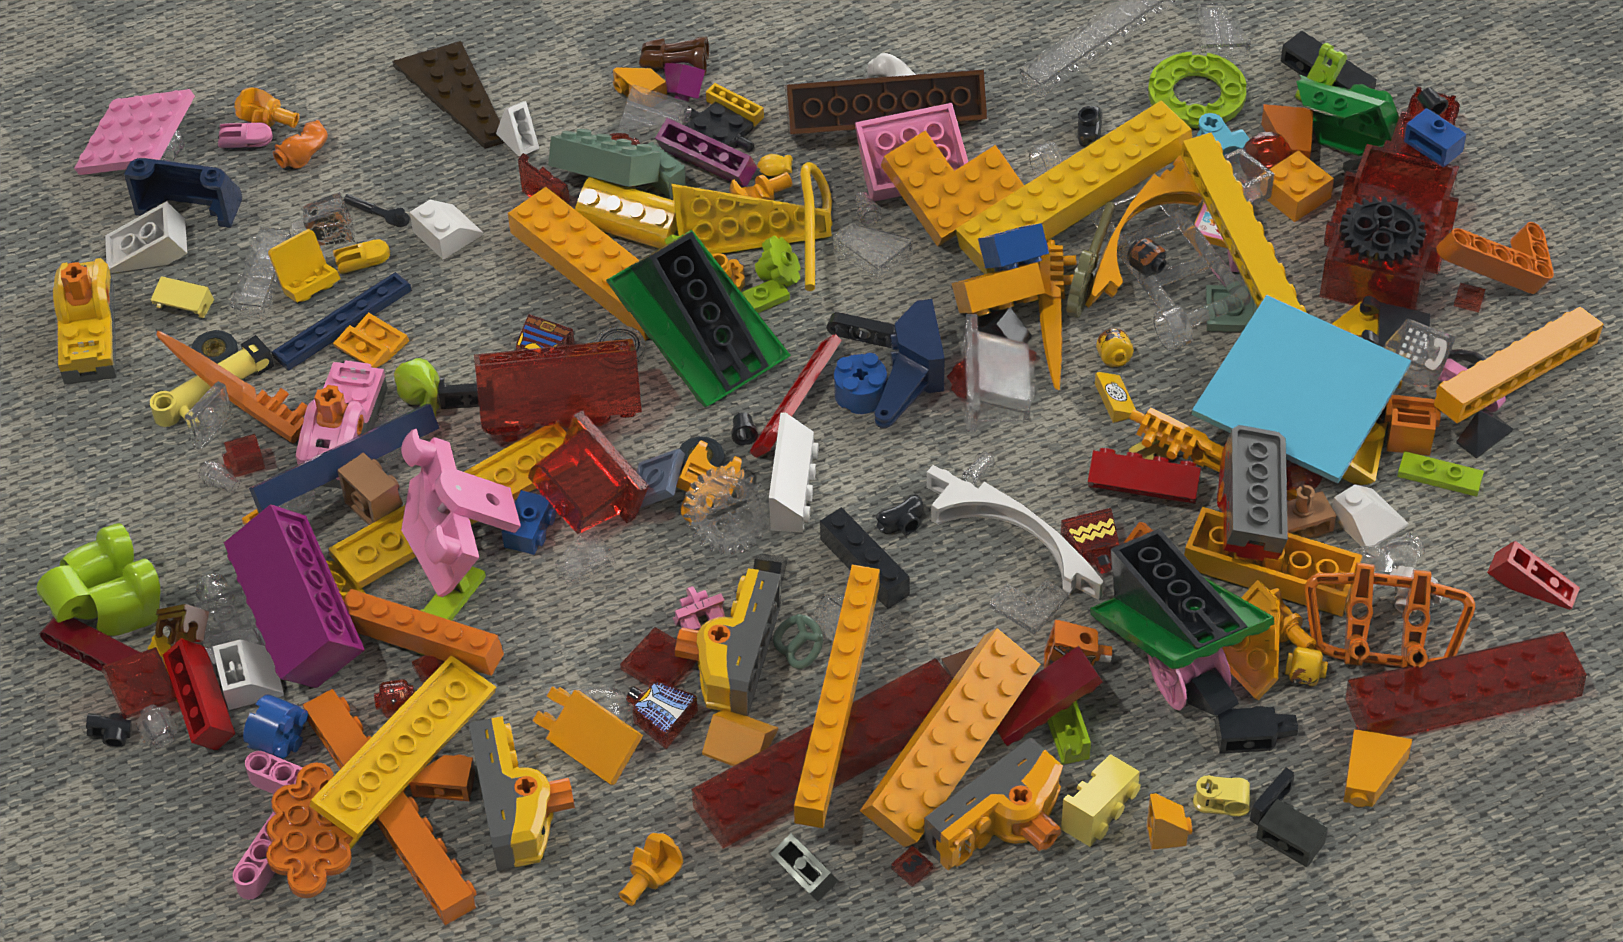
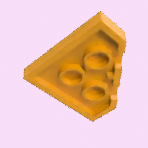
M1257 580L1241 598L1274 617V625H1271L1263 633L1249 635L1240 643L1224 646L1222 649L1226 655L1230 673L1255 699L1260 700L1278 681L1280 600L1262 582Z

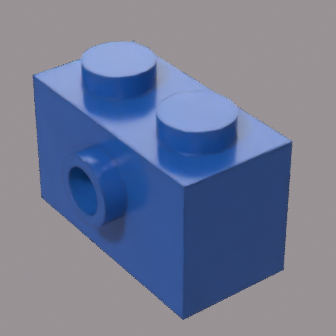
M1426 108L1407 123L1404 142L1440 166L1445 167L1463 152L1466 133Z
M521 490L515 502L521 526L515 533L502 530L503 544L505 548L535 555L538 547L543 546L545 543L546 529L548 525H553L556 510L553 509L551 497Z

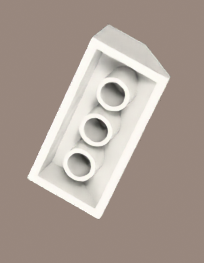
M787 413L780 414L769 493L770 530L803 533L804 523H809L810 506L806 505L807 501H812L813 485H809L810 480H815L816 464H812V459L818 458L819 444L814 443V432Z

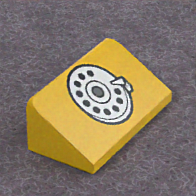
M1103 372L1095 374V386L1112 422L1129 419L1133 409L1136 410L1120 375Z

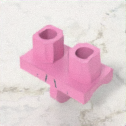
M691 586L686 589L687 597L679 600L683 608L675 611L673 620L676 626L681 625V628L699 631L701 625L698 617L706 615L708 621L717 617H725L723 610L725 600L721 593L708 598L706 590L697 593L694 587Z

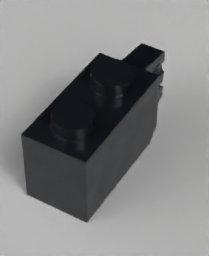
M1264 706L1240 709L1230 708L1216 716L1215 720L1219 754L1271 751L1276 746L1277 739L1297 736L1298 723L1296 715L1275 714L1274 707Z

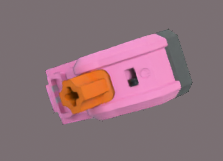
M347 360L344 363L333 362L324 388L317 389L314 400L307 406L296 451L298 465L373 429L388 389L384 369L372 368L371 364ZM339 477L321 485L342 489Z

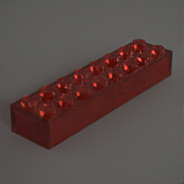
M1560 632L1430 661L1423 667L1407 666L1348 679L1345 700L1358 730L1402 737L1580 697L1583 695L1587 674L1566 633Z

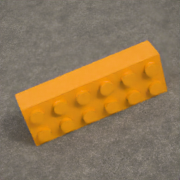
M1202 507L1184 556L1202 574L1248 588L1258 580L1269 590L1278 588L1283 599L1306 605L1304 587L1312 575L1317 573H1354L1356 562L1361 563L1362 555L1291 533H1288V540L1278 560L1264 558L1263 561L1237 557L1235 552L1224 551L1223 513ZM1352 584L1318 585L1316 587L1318 609L1343 617Z

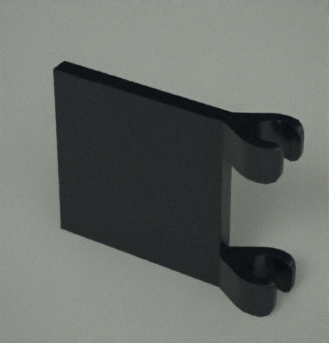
M1365 296L1363 303L1360 304V312L1363 314L1378 313L1377 335L1370 330H1364L1361 338L1389 351L1400 353L1401 350L1404 351L1403 354L1407 355L1409 353L1411 356L1427 359L1429 356L1430 313L1382 303L1372 296ZM1403 343L1407 344L1406 348L1402 347Z

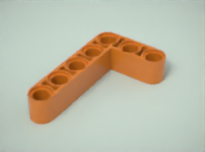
M1528 222L1511 238L1512 248L1460 228H1454L1436 246L1438 254L1445 261L1531 294L1537 293L1554 276L1545 233L1534 222Z

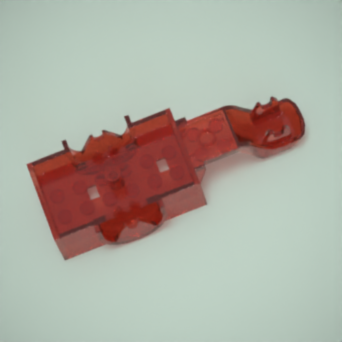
M1417 87L1416 92L1411 96L1407 111L1402 110L1391 141L1386 140L1383 148L1367 144L1357 172L1346 171L1340 201L1337 200L1331 222L1328 221L1326 225L1324 246L1329 247L1324 263L1319 295L1321 298L1355 306L1359 302L1363 303L1365 296H1372L1382 303L1417 310L1428 274L1438 275L1444 259L1438 254L1436 246L1453 230L1459 199L1453 197L1459 166L1447 164L1445 167H1442L1404 142L1407 123L1425 110L1417 100L1419 93L1422 91L1421 87ZM1438 93L1448 101V107L1439 116L1455 126L1460 110V104L1456 101V96L1451 95L1450 97ZM1373 196L1378 201H1382V198L1386 196L1388 202H1392L1396 198L1398 205L1406 202V209L1415 208L1414 215L1420 214V222H1425L1424 230H1426L1423 248L1419 249L1418 255H1412L1411 261L1404 258L1402 265L1397 263V261H1393L1392 267L1387 262H1383L1382 266L1379 267L1377 261H1373L1371 265H1368L1367 258L1359 261V254L1350 255V248H1344V241L1340 240V223L1342 215H1346L1347 208L1353 209L1354 202L1362 205L1363 198L1372 202Z

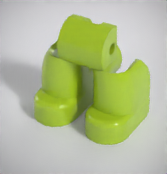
M120 523L100 529L97 532L96 541L82 545L67 553L60 560V566L46 572L37 583V594L51 608V613L58 623L73 617L86 620L98 617L96 627L98 631L109 636H119L149 626L158 619L156 612L160 606L161 590L157 572L148 559L143 558L134 562V548L126 528Z

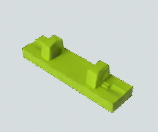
M472 566L455 587L461 592L453 589L452 592L444 597H439L436 593L426 607L420 611L452 621L485 579V571Z

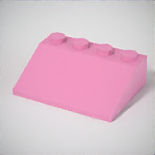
M952 103L855 122L863 172L871 202L901 196L880 165L886 154L925 130L954 171L968 162Z

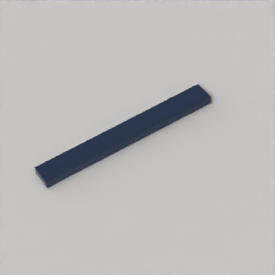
M431 404L420 406L250 487L249 490L258 513L262 512L270 504L280 506L338 478V469L362 453H365L371 460L377 459L400 448L407 434L414 429H417L419 438L439 429Z

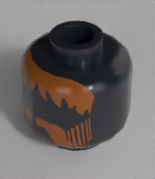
M1149 238L1136 240L1130 246L1127 253L1129 265L1144 276H1152L1162 272L1167 263L1165 260L1166 250Z

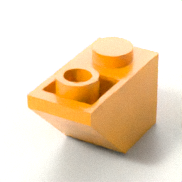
M616 67L613 69V86L615 90L627 96L634 106L640 107L644 112L667 99L666 81L651 68Z

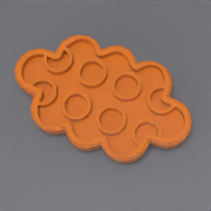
M318 762L304 766L298 772L296 784L284 785L273 794L271 802L275 815L267 824V834L272 842L266 852L268 865L273 872L287 876L290 890L301 898H311L320 894L326 886L327 876L338 875L344 872L350 866L352 860L351 849L348 844L354 838L310 807L311 799L334 777V773L329 766Z

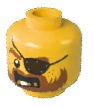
M1118 328L1106 330L1097 339V351L1101 360L1107 366L1120 367L1132 358L1134 349L1128 335L1123 330Z
M1297 647L1293 653H1288L1285 675H1289L1292 683L1316 686L1320 678L1325 679L1328 662L1323 661L1322 652L1319 650Z

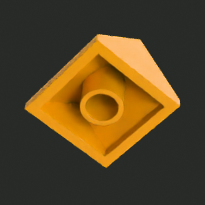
M722 710L712 716L702 755L754 774L774 739L778 727L745 715Z

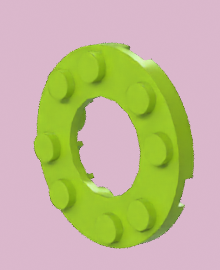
M1184 52L1164 59L1153 69L1149 78L1148 96L1152 106L1159 101H1163L1190 128H1199V119L1204 114H1217L1226 123L1242 110L1246 101V80L1237 66L1221 56L1207 53L1206 56L1192 55V52ZM1202 76L1214 81L1220 87L1221 95L1215 103H1208L1207 106L1200 104L1186 105L1185 101L1181 102L1177 99L1173 88L1183 78Z

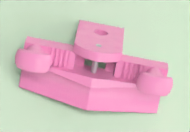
M414 429L403 440L401 452L405 462L410 467L414 465L421 466V471L409 482L401 530L437 595L444 597L452 592L479 559L469 518L513 533L521 525L510 487L456 470L449 442L435 437L430 442L419 439L418 431Z

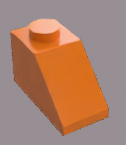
M460 754L454 756L443 755L426 766L410 782L412 796L469 802L476 773L473 757Z

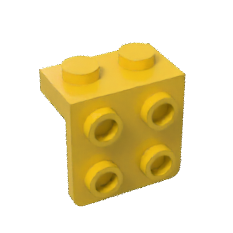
M310 229L299 233L268 251L269 258L284 294L297 303L310 299L314 293L320 290L331 288L335 282L341 279L338 271L326 263L315 233Z

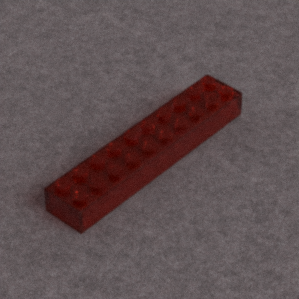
M936 658L852 703L833 789L900 753L905 748L953 680ZM814 723L691 789L693 808L723 849L794 810Z

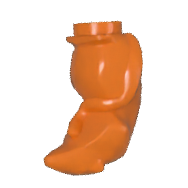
M319 120L308 122L304 125L301 135L295 134L286 138L281 145L276 144L273 157L282 168L289 166L296 169L302 168L309 162L311 156L323 147L328 133Z

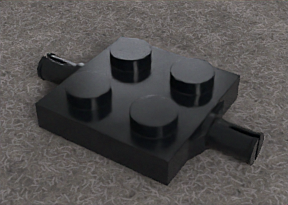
M715 101L702 112H698L690 106L684 109L683 115L692 119L684 126L732 148L740 146L747 150V152L754 148V143L745 139V136L753 130V122Z

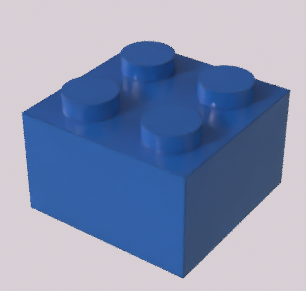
M1042 223L1025 225L978 238L985 269L994 268L995 272L1017 268L1018 264L1042 261V255L1049 254Z

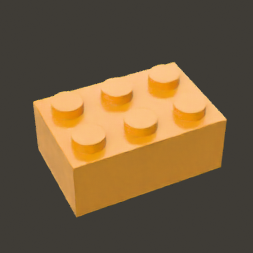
M1038 262L1018 265L1014 269L994 271L951 283L959 313H967L968 317L990 313L989 308H992V310H1002L1013 307V301H1016V303L1032 302L1038 300L1039 294L1045 293Z

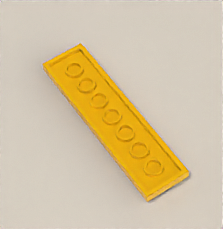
M451 655L311 799L310 807L357 840L495 693L496 686Z

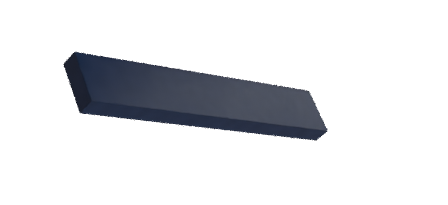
M394 272L273 350V358L286 370H291L337 340L349 325L355 328L368 312L375 315L411 292V284Z

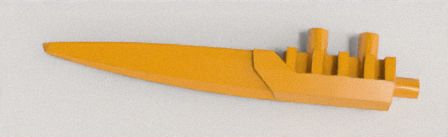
M1049 239L1046 240L1049 254L1042 255V261L1038 262L1045 293L1039 294V313L1043 345L1054 388L1060 390L1062 370L1061 299H1065V285H1071L1074 274L1064 275V266L1077 265L1076 255L1064 256L1063 245H1055V241Z
M1151 407L1146 415L1133 409L1129 419L1141 424L1136 435L1141 437L1145 433L1142 440L1143 446L1151 447L1154 440L1157 439L1160 441L1159 447L1163 448L1164 444L1169 445L1166 453L1169 459H1175L1179 451L1184 452L1182 458L1187 460L1190 455L1194 463L1202 467L1205 465L1220 472L1221 456L1224 447L1211 441L1205 433ZM1287 485V500L1296 499L1297 491Z

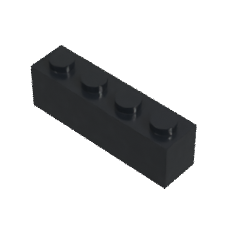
M1300 31L1283 44L1280 62L1298 74L1307 77L1319 56V50L1323 44L1304 31ZM1329 59L1326 64H1328L1329 66H1331V65H1332V60ZM1346 60L1332 86L1350 89L1355 84H1363L1375 89L1377 79L1354 65L1351 61Z
M842 507L820 520V540L849 570H851L852 565L880 569L877 599L887 609L910 596V576Z

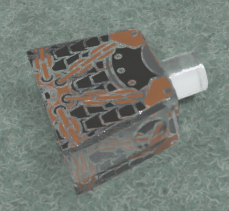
M340 192L306 204L303 207L304 220L292 222L295 236L310 229L315 233L319 246L355 242L354 221Z

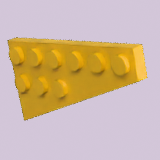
M671 184L678 236H682L692 230L711 255L760 248L762 243L772 236L782 237L788 243L805 241V208L803 205ZM815 208V239L831 237L829 211L827 209Z

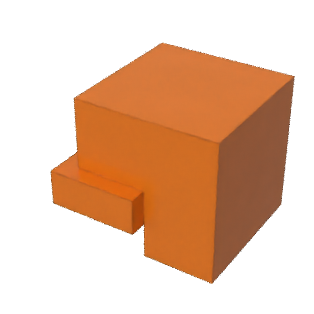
M1401 395L1391 396L1386 404L1385 421L1388 422L1387 451L1399 453L1406 451L1430 456L1435 429L1439 427L1441 411L1434 406L1435 399Z

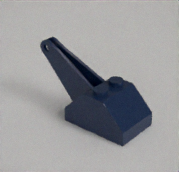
M932 299L917 300L895 322V334L890 335L891 348L895 350L890 352L893 368L875 410V424L880 428L892 426L923 390L927 393L944 392L945 357Z

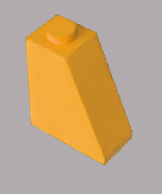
M1354 729L1343 802L1351 803L1356 807H1373L1408 760L1412 739Z

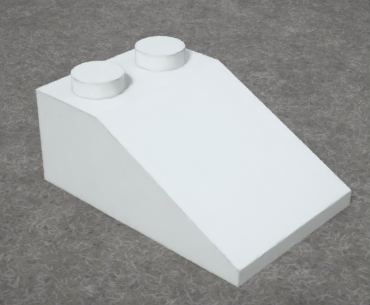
M167 201L105 235L106 262L110 273L168 265L187 254L185 218Z

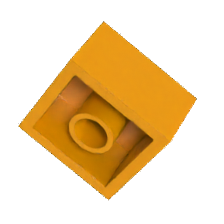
M1297 151L1262 174L1259 194L1292 221L1296 222L1331 199L1334 178L1300 151Z

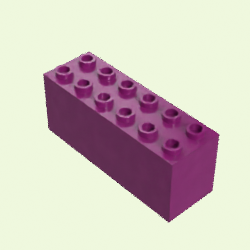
M270 504L224 542L228 553V560L233 564L237 574V581L243 588L246 595V603L253 612L256 619V627L264 638L265 648L271 655L275 665V672L280 679L317 688L365 651L306 515Z

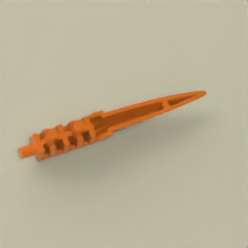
M157 331V337L187 367L222 396L289 442L294 444L299 439L307 409L305 403L301 402L296 410L292 412L288 406L282 404L289 395L282 388L279 389L274 397H270L264 390H261L257 395L255 388L249 383L244 382L189 346L161 331Z

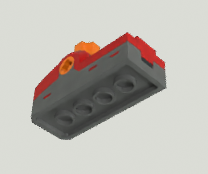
M1238 425L1231 430L1222 451L1217 493V506L1223 513L1224 551L1235 552L1237 557L1263 561L1264 558L1278 560L1288 540L1286 438L1276 431Z

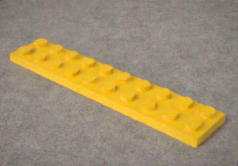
M555 420L464 472L510 487L515 501L521 490L530 492L586 460V454ZM405 505L328 548L329 555L358 590L416 557L401 530ZM469 518L471 525L478 522Z

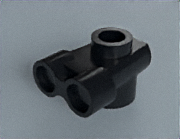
M88 713L86 720L87 736L99 738L103 736L102 742L105 745L123 747L126 744V738L131 736L132 720H127V717L120 713H112L109 717Z

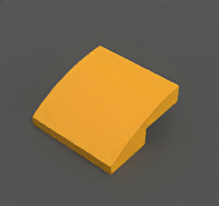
M368 312L355 328L349 325L333 345L361 363L371 364L372 368H377L390 360L409 342V338L403 332Z

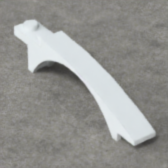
M934 465L927 471V488L940 494L931 505L932 522L941 524L960 518L983 517L1002 520L1019 526L1037 537L1053 554L1061 572L1063 592L1070 595L1077 588L1097 600L1101 599L1103 580L1092 566L1056 530L1024 505L986 482L978 489L970 482L963 481L953 476L949 471Z

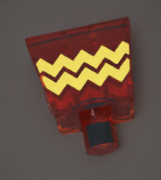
M1111 508L1061 520L1060 535L1090 565L1095 564L1099 573L1105 574L1112 570L1111 549L1119 546Z

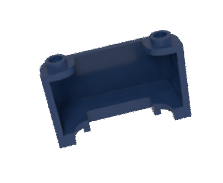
M137 158L129 163L124 173L135 215L139 216L167 200L210 206V215L217 216L218 226L231 228L242 202L240 188L223 170L216 167Z

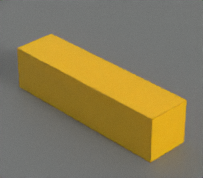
M716 83L706 91V102L713 104L715 101L753 122V126H756L764 118V107Z

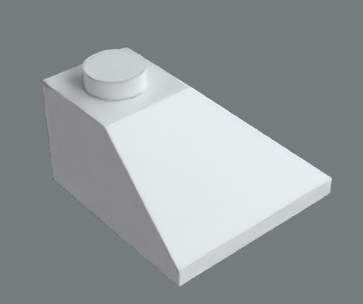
M1353 485L1334 497L1332 509L1336 514V522L1366 552L1406 528L1409 524L1372 488Z

